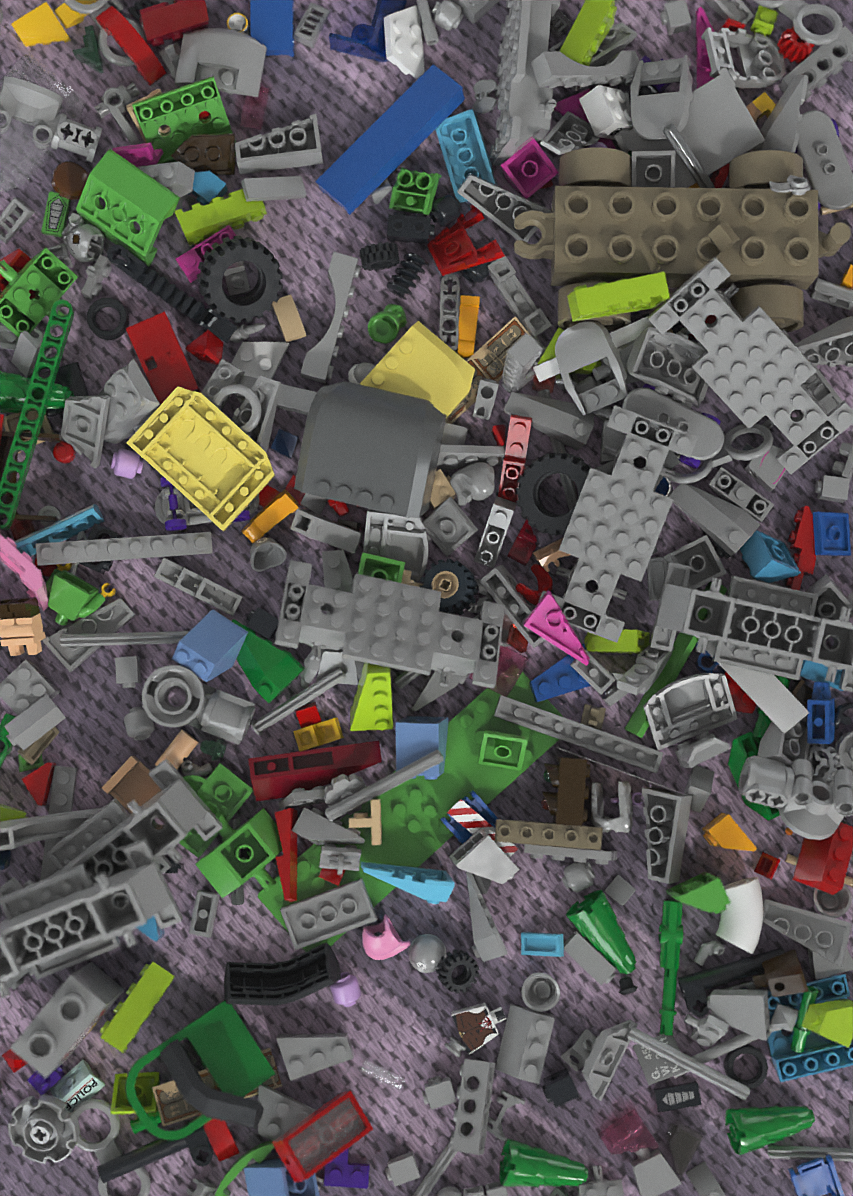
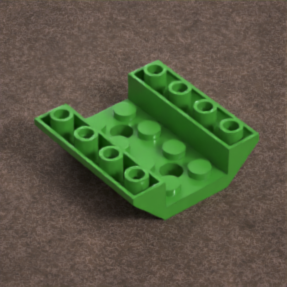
M214 76L132 104L146 142L151 143L154 150H163V155L157 164L177 162L171 155L192 134L233 133ZM202 111H208L210 116L208 119L202 120L199 118V114ZM168 125L170 127L169 132L165 134L159 132L160 126Z
M109 149L90 172L76 210L85 224L96 226L102 231L105 238L115 245H121L150 267L158 250L153 244L163 221L173 215L180 197ZM99 197L104 199L105 207L100 204ZM134 221L140 225V231L135 229Z

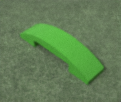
M273 1141L263 1142L244 1153L229 1168L215 1196H230L231 1192L226 1187L252 1158L260 1164L273 1150Z

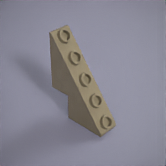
M496 819L495 842L601 850L603 828Z

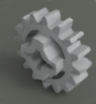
M814 743L813 747L809 746L807 760L812 765V781H820L829 786V781H834V774L838 771L837 767L842 766V763L837 761L840 755L834 753L835 749L833 747H828L827 744L820 745ZM823 753L827 754L829 759H826Z

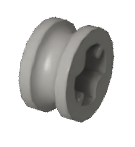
M451 1036L449 1038L450 1042L445 1043V1047L457 1057H461V1051H465L466 1047Z

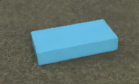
M522 932L521 955L564 956L563 934Z

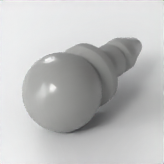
M256 323L249 326L244 324L237 326L238 329L233 333L230 341L238 343L243 339H248L250 334L265 328V324Z

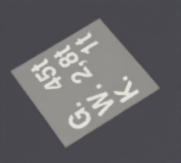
M663 1034L654 1037L680 1051L674 1036ZM639 1044L633 1046L648 1085L687 1071V1069Z

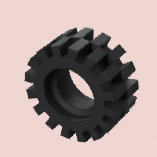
M392 242L371 244V246L367 245L360 250L361 263L364 270L377 271L378 269H389L400 263L397 244Z
M455 949L453 954L447 952L448 957L442 956L441 960L443 962L437 965L440 968L436 969V973L439 975L437 976L438 980L452 993L454 991L460 994V990L463 993L467 992L466 987L471 989L472 986L470 984L472 982L476 984L477 982L475 977H479L477 972L479 966L463 950L458 952ZM458 965H464L463 973L457 978H452L453 969Z

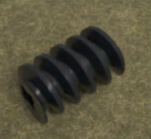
M412 252L404 255L405 261H401L399 264L401 268L395 270L396 275H392V282H388L386 285L391 293L404 300H407L404 296L405 294H413L409 287H417L413 280H421L417 274H425L422 265L426 267L430 265L424 258Z

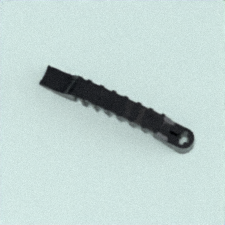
M113 245L109 248L107 257L116 268L138 284H142L145 289L152 291L155 296L162 298L164 302L169 303L184 316L189 317L196 324L198 323L202 328L211 331L225 343L229 342L233 333L238 329L237 326L216 314L211 308L207 309L202 302H198L194 297H189L185 291L179 290L175 284H170L165 277H160L155 270H150L145 263L121 245ZM116 256H122L127 262L123 261L122 259L116 258Z

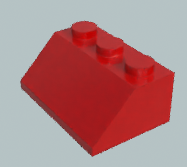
M840 822L834 834L826 839L813 840L803 837L792 880L832 895L842 890L853 849V826Z

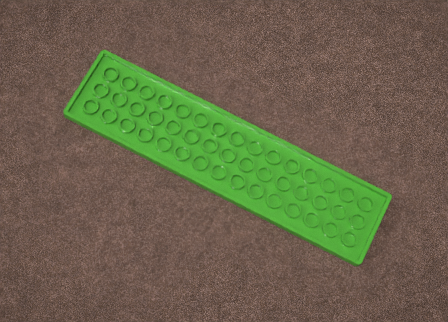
M512 665L496 679L494 688L487 687L448 723L443 774L438 776L437 779L432 780L424 779V776H416V778L409 779L374 798L381 799L382 843L381 845H372L371 827L355 828L361 832L359 836L365 840L364 843L349 844L356 845L357 849H361L359 871L345 870L339 886L363 878L372 905L375 907L396 886L363 872L360 866L361 862L418 868L454 835L440 819L444 816L447 820H450L451 818L447 812L460 799L467 796L471 800L473 797L469 792L473 790L486 805L489 804L559 740L493 716L499 697L502 695L563 717L548 699L535 703L529 684L531 680L517 665ZM483 730L528 737L521 771L478 764ZM371 800L362 804L361 810L355 813L367 812L368 817H370ZM355 813L351 815L346 814L339 820L343 823L341 826L348 829L349 818L354 817ZM313 844L297 858V901L290 902L284 899L279 875L274 879L277 883L273 887L268 884L270 887L268 891L265 892L263 889L258 893L259 900L286 930L287 927L280 908L338 887V885L319 877L322 868H319L321 847L324 845ZM348 844L334 845H336V847L345 848V846H347ZM346 932L308 945L302 949L307 952L323 943L331 946Z

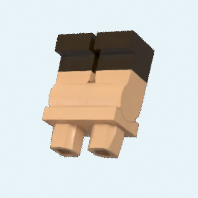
M36 597L0 600V637L2 638L0 642L1 646H8L11 656L25 653L23 645H26L28 655H36L42 651L41 640L45 639L46 636L45 632H43Z

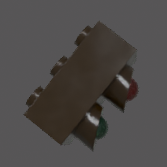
M557 757V764L544 763L545 771L543 778L546 782L551 783L552 787L555 788V792L542 791V808L549 811L550 815L553 816V823L582 826L583 821L586 822L587 808H584V799L588 800L589 786H585L586 777H590V764H587L586 759Z

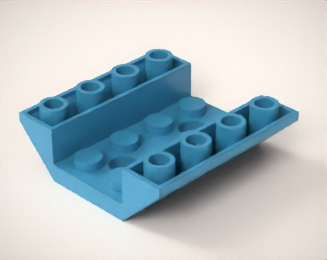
M845 974L806 982L807 986H813L819 991L815 1004L842 998L847 999L850 996ZM771 991L767 992L770 1020L773 1017L777 1004L797 1010L800 1009L803 993L773 997ZM781 1030L774 1031L767 1039L770 1057L780 1082L853 1065V1038L848 1048L811 1031L807 1035L805 1050L802 1053L791 1050L790 1045L794 1031L788 1036H784Z

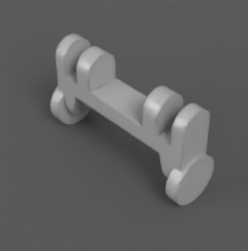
M502 1089L500 1093L508 1098L505 1100L498 1096L496 1101L504 1106L497 1120L488 1117V1122L494 1126L491 1128L487 1125V1131L494 1134L498 1139L506 1141L507 1137L504 1136L501 1120L508 1108L515 1104H525L526 1101Z

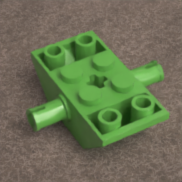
M46 247L28 261L18 273L5 260H2L0 262V275L9 283L0 293V322L18 338L23 331H27L30 334L45 316L50 317L54 303L63 296L78 276ZM29 290L35 291L34 298H29L31 295ZM58 310V315L65 316V314Z
M262 808L237 830H233L221 814L217 819L223 825L222 829L218 831L223 837L222 842L196 862L195 865L222 898L237 889L251 877L256 878L265 892L268 891L270 887L266 880L272 887L277 882L265 870V865L282 851L277 824L266 810ZM241 848H248L247 858H239V850Z

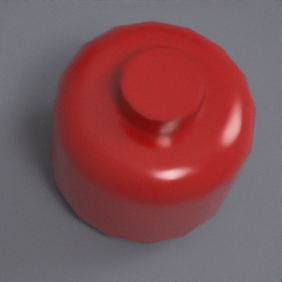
M62 441L54 446L53 456L58 462L67 464L75 458L76 452L71 444Z

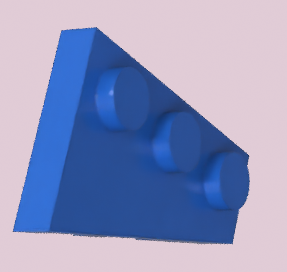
M567 654L529 682L535 703L591 686L570 665L575 659L574 657Z

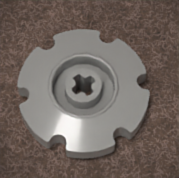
M43 1094L40 1099L29 1096L17 1105L11 1114L13 1118L8 1124V1132L13 1145L20 1146L23 1149V1156L32 1161L45 1164L48 1159H52L57 1163L70 1155L77 1144L75 1141L80 1135V1126L75 1113L68 1112L65 1109L67 1105L65 1102L56 1097Z

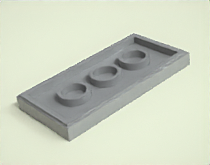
M363 878L280 908L295 950L378 919Z

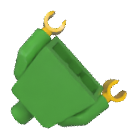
M67 563L65 566L56 564L58 568L53 570L46 582L49 598L48 606L58 612L55 622L60 625H67L69 619L74 621L78 618L87 617L106 601V596L112 597L116 593L115 588L109 593L105 592V589L110 585L109 583H104L101 588L102 592L98 593V588L68 572L72 567V563Z

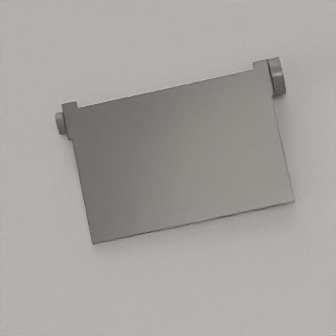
M726 66L718 71L719 76L692 92L693 103H690L688 122L680 132L707 175L712 174L728 164L733 158L748 152L765 141L735 88L736 84L734 81L738 80L734 70L732 68L727 70ZM625 128L613 136L620 150L626 153L629 151L675 150L667 138L645 140L635 133L634 128L630 131ZM675 151V188H688L695 184L696 181Z

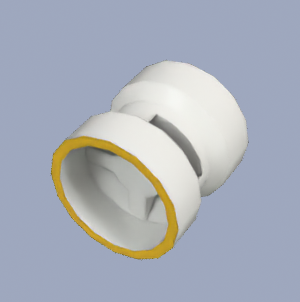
M234 13L228 17V29L239 30V32L249 35L248 21L243 14Z

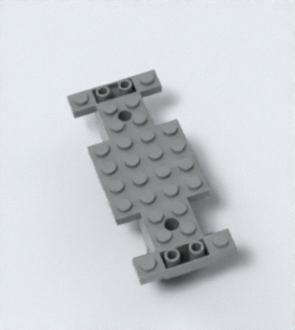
M507 0L506 7L509 8V15H506L505 23H502L500 28V36L503 37V41L500 43L498 50L501 64H498L496 75L499 77V84H497L498 87L495 89V97H498V110H501L500 117L497 118L496 130H499V136L496 138L495 144L491 145L490 158H493V166H500L504 160L512 157L532 139H535L540 144L550 130L551 114L557 102L552 99L553 88L539 87L531 62L543 52H548L550 21L560 6V0Z
M714 257L650 314L648 320L662 335L679 320L683 323L685 327L678 333L686 336L692 333L707 350L691 364L692 368L748 429L767 415L769 419L762 425L768 429L776 425L792 443L776 457L781 465L792 474L853 424V409L843 401L831 412L827 413L813 393L823 383L817 377L808 386L804 384L807 379L817 372L816 368L760 306L755 308L744 319L739 315L729 300L739 289L734 284L724 292L716 288L731 274ZM708 315H715L716 320L713 323L707 324L704 322ZM801 410V414L798 417L790 416L792 411Z
M614 405L607 427L626 433L618 449L605 445V449L612 452L603 450L602 454L614 457V466L610 475L593 468L589 470L559 551L578 557L571 570L558 567L556 575L568 578L567 587L563 598L552 595L570 625L617 643L625 621L606 615L605 612L612 596L624 600L627 595V591L615 588L620 574L642 581L672 505V498L653 491L659 475L670 479L673 476L665 472L674 475L675 471L663 467L668 451L671 450L690 458L698 436ZM638 456H642L646 460V465L642 469L635 468L633 464L634 459ZM589 580H595L598 583V588L595 591H588L585 585ZM543 590L539 602L546 594V591Z
M290 560L275 644L297 648L299 642L312 647L310 659L314 660L315 658V661L320 660L321 649L339 650L342 647V658L429 675L431 670H435L441 673L439 685L443 687H448L449 675L467 676L468 673H473L472 684L489 688L495 687L505 605L483 601L480 620L439 612L440 591L355 574L352 593L310 585L312 564ZM321 610L330 612V615L323 614ZM452 637L458 638L460 642L454 641Z
M668 562L649 647L672 652L676 631L694 635L699 639L696 652L705 654L707 641L717 640L712 661L799 680L804 659L821 663L828 667L825 680L835 682L837 670L843 669L839 689L853 692V624L848 622L851 608L842 607L839 620L815 617L814 612L818 595L736 576L731 577L727 597L719 593L722 580L712 578L710 591L686 588L691 566ZM702 608H705L708 613L704 620H700L698 617V611ZM828 637H832L834 640V644L830 648H827L825 644Z
M166 758L149 772V776L161 789L155 796L142 806H139L134 799L126 805L133 812L130 815L116 798L46 852L48 857L59 868L50 877L81 864H84L92 883L98 882L95 877L99 874L101 875V873H105L106 878L128 870L132 867L124 852V847L145 838L163 874L172 866L164 855L169 854L175 863H178L183 856L176 850L175 846L187 836V833L192 828L206 841L222 829L223 825ZM154 818H162L165 824H157ZM13 877L0 887V898L33 883L29 879L21 885ZM123 895L116 896L119 901H127Z
M146 838L124 847V852L132 867L108 878H106L105 873H101V875L99 874L95 877L98 882L92 883L84 864H81L0 898V905L7 919L0 921V949L2 950L0 952L1 998L11 994L5 982L19 975L22 970L31 967L38 980L119 947L121 942L118 936H124L128 947L135 945L137 941L132 931L136 927L147 923V920L152 916H155L160 929L182 921V915ZM123 895L127 901H119L116 896Z

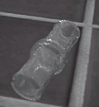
M364 1059L362 1064L369 1067L370 1070L361 1066L360 1073L377 1079L376 1082L380 1084L383 1082L397 1090L401 1089L402 1085L394 1080L404 1083V1076L388 1070L386 1066L381 1067Z

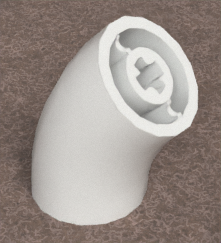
M758 877L742 879L723 886L731 903L726 905L727 909L721 912V919L716 932L717 936L751 954L754 953L763 921V898Z

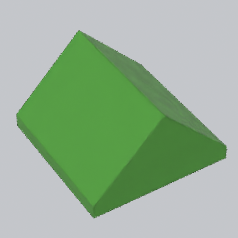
M483 730L478 764L521 771L528 737Z

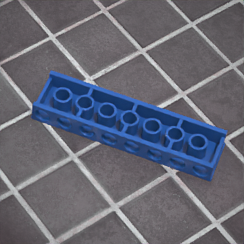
M250 0L251 37L255 38L261 45L266 46V56L290 55V57H294V0Z
M433 64L315 181L320 190L326 193L350 215L465 100L463 87Z

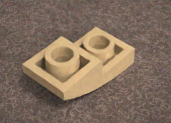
M291 294L279 298L278 302L273 301L272 307L286 343L306 337L301 318Z

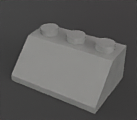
M510 1004L495 1069L517 1079L539 1084L555 1020L554 1015Z

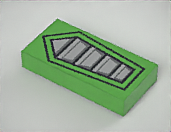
M49 191L41 230L42 234L62 237V232L66 227L70 199L62 197L59 193Z

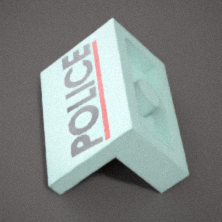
M82 1060L51 1087L50 1092L53 1097L67 1104L65 1109L68 1112H72L79 1103L92 1098L106 1084L95 1076L89 1064Z

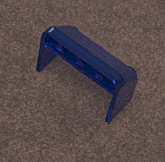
M378 0L371 26L366 24L355 26L351 37L330 33V49L379 62H388L389 60L386 58L384 17L406 9L408 0Z

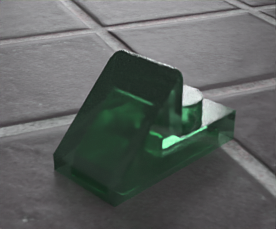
M93 25L86 26V35H83L85 48L75 49L72 52L77 60L100 74L104 73L96 31Z

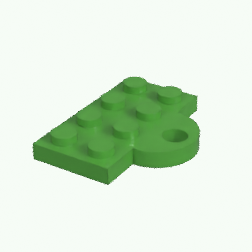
M221 762L207 779L199 775H186L183 777L216 817L222 814L227 822L230 821L253 792L251 786ZM192 828L187 833V836L178 843L197 858H200L219 832L204 841L198 832Z

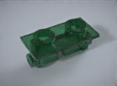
M218 739L217 742L205 740L200 744V750L205 754L212 755V761H218L220 757L223 758L227 745H224V739Z

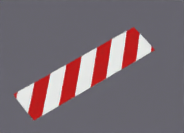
M462 799L447 812L470 833L474 834L482 828L495 842V828ZM495 842L509 858L519 849L513 843Z

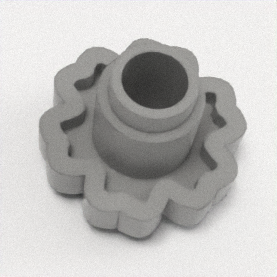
M341 774L331 780L332 785L325 788L324 799L330 807L367 786L363 778L356 774H351L348 777L345 774ZM362 805L347 812V814L351 815L361 810Z

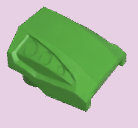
M401 168L397 181L393 186L389 208L429 215L439 178L442 175Z

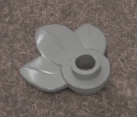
M790 175L785 183L769 182L770 188L774 192H792L794 195H804L805 192L810 190L808 179L804 177Z

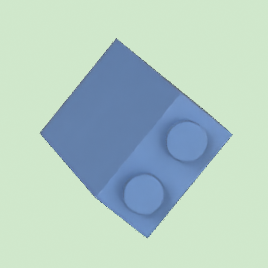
M211 610L179 641L172 660L208 682L233 667L248 631L215 610Z
M406 716L396 722V771L435 750H439L443 755L444 761L417 776H424V779L432 780L437 779L438 776L444 773L448 717Z
M281 1158L263 1160L260 1164L256 1162L244 1167L249 1196H319L316 1175L313 1174L305 1181L294 1182Z

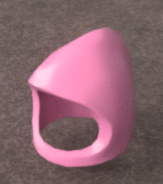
M386 914L381 923L363 927L362 944L364 951L368 957L375 960L390 958L411 945L410 941H402ZM380 932L382 935L374 936V933Z

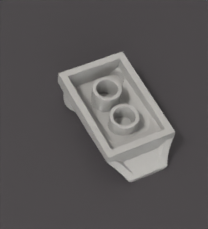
M706 731L697 735V740L689 743L687 740L678 744V750L674 752L680 767L691 768L731 748L728 743L715 738L713 733L709 734Z

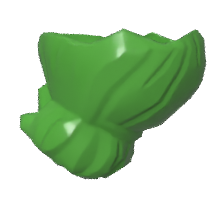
M388 304L385 306L384 311H380L371 317L368 322V332L372 340L384 344L395 340L400 329L407 323L403 307L396 304Z

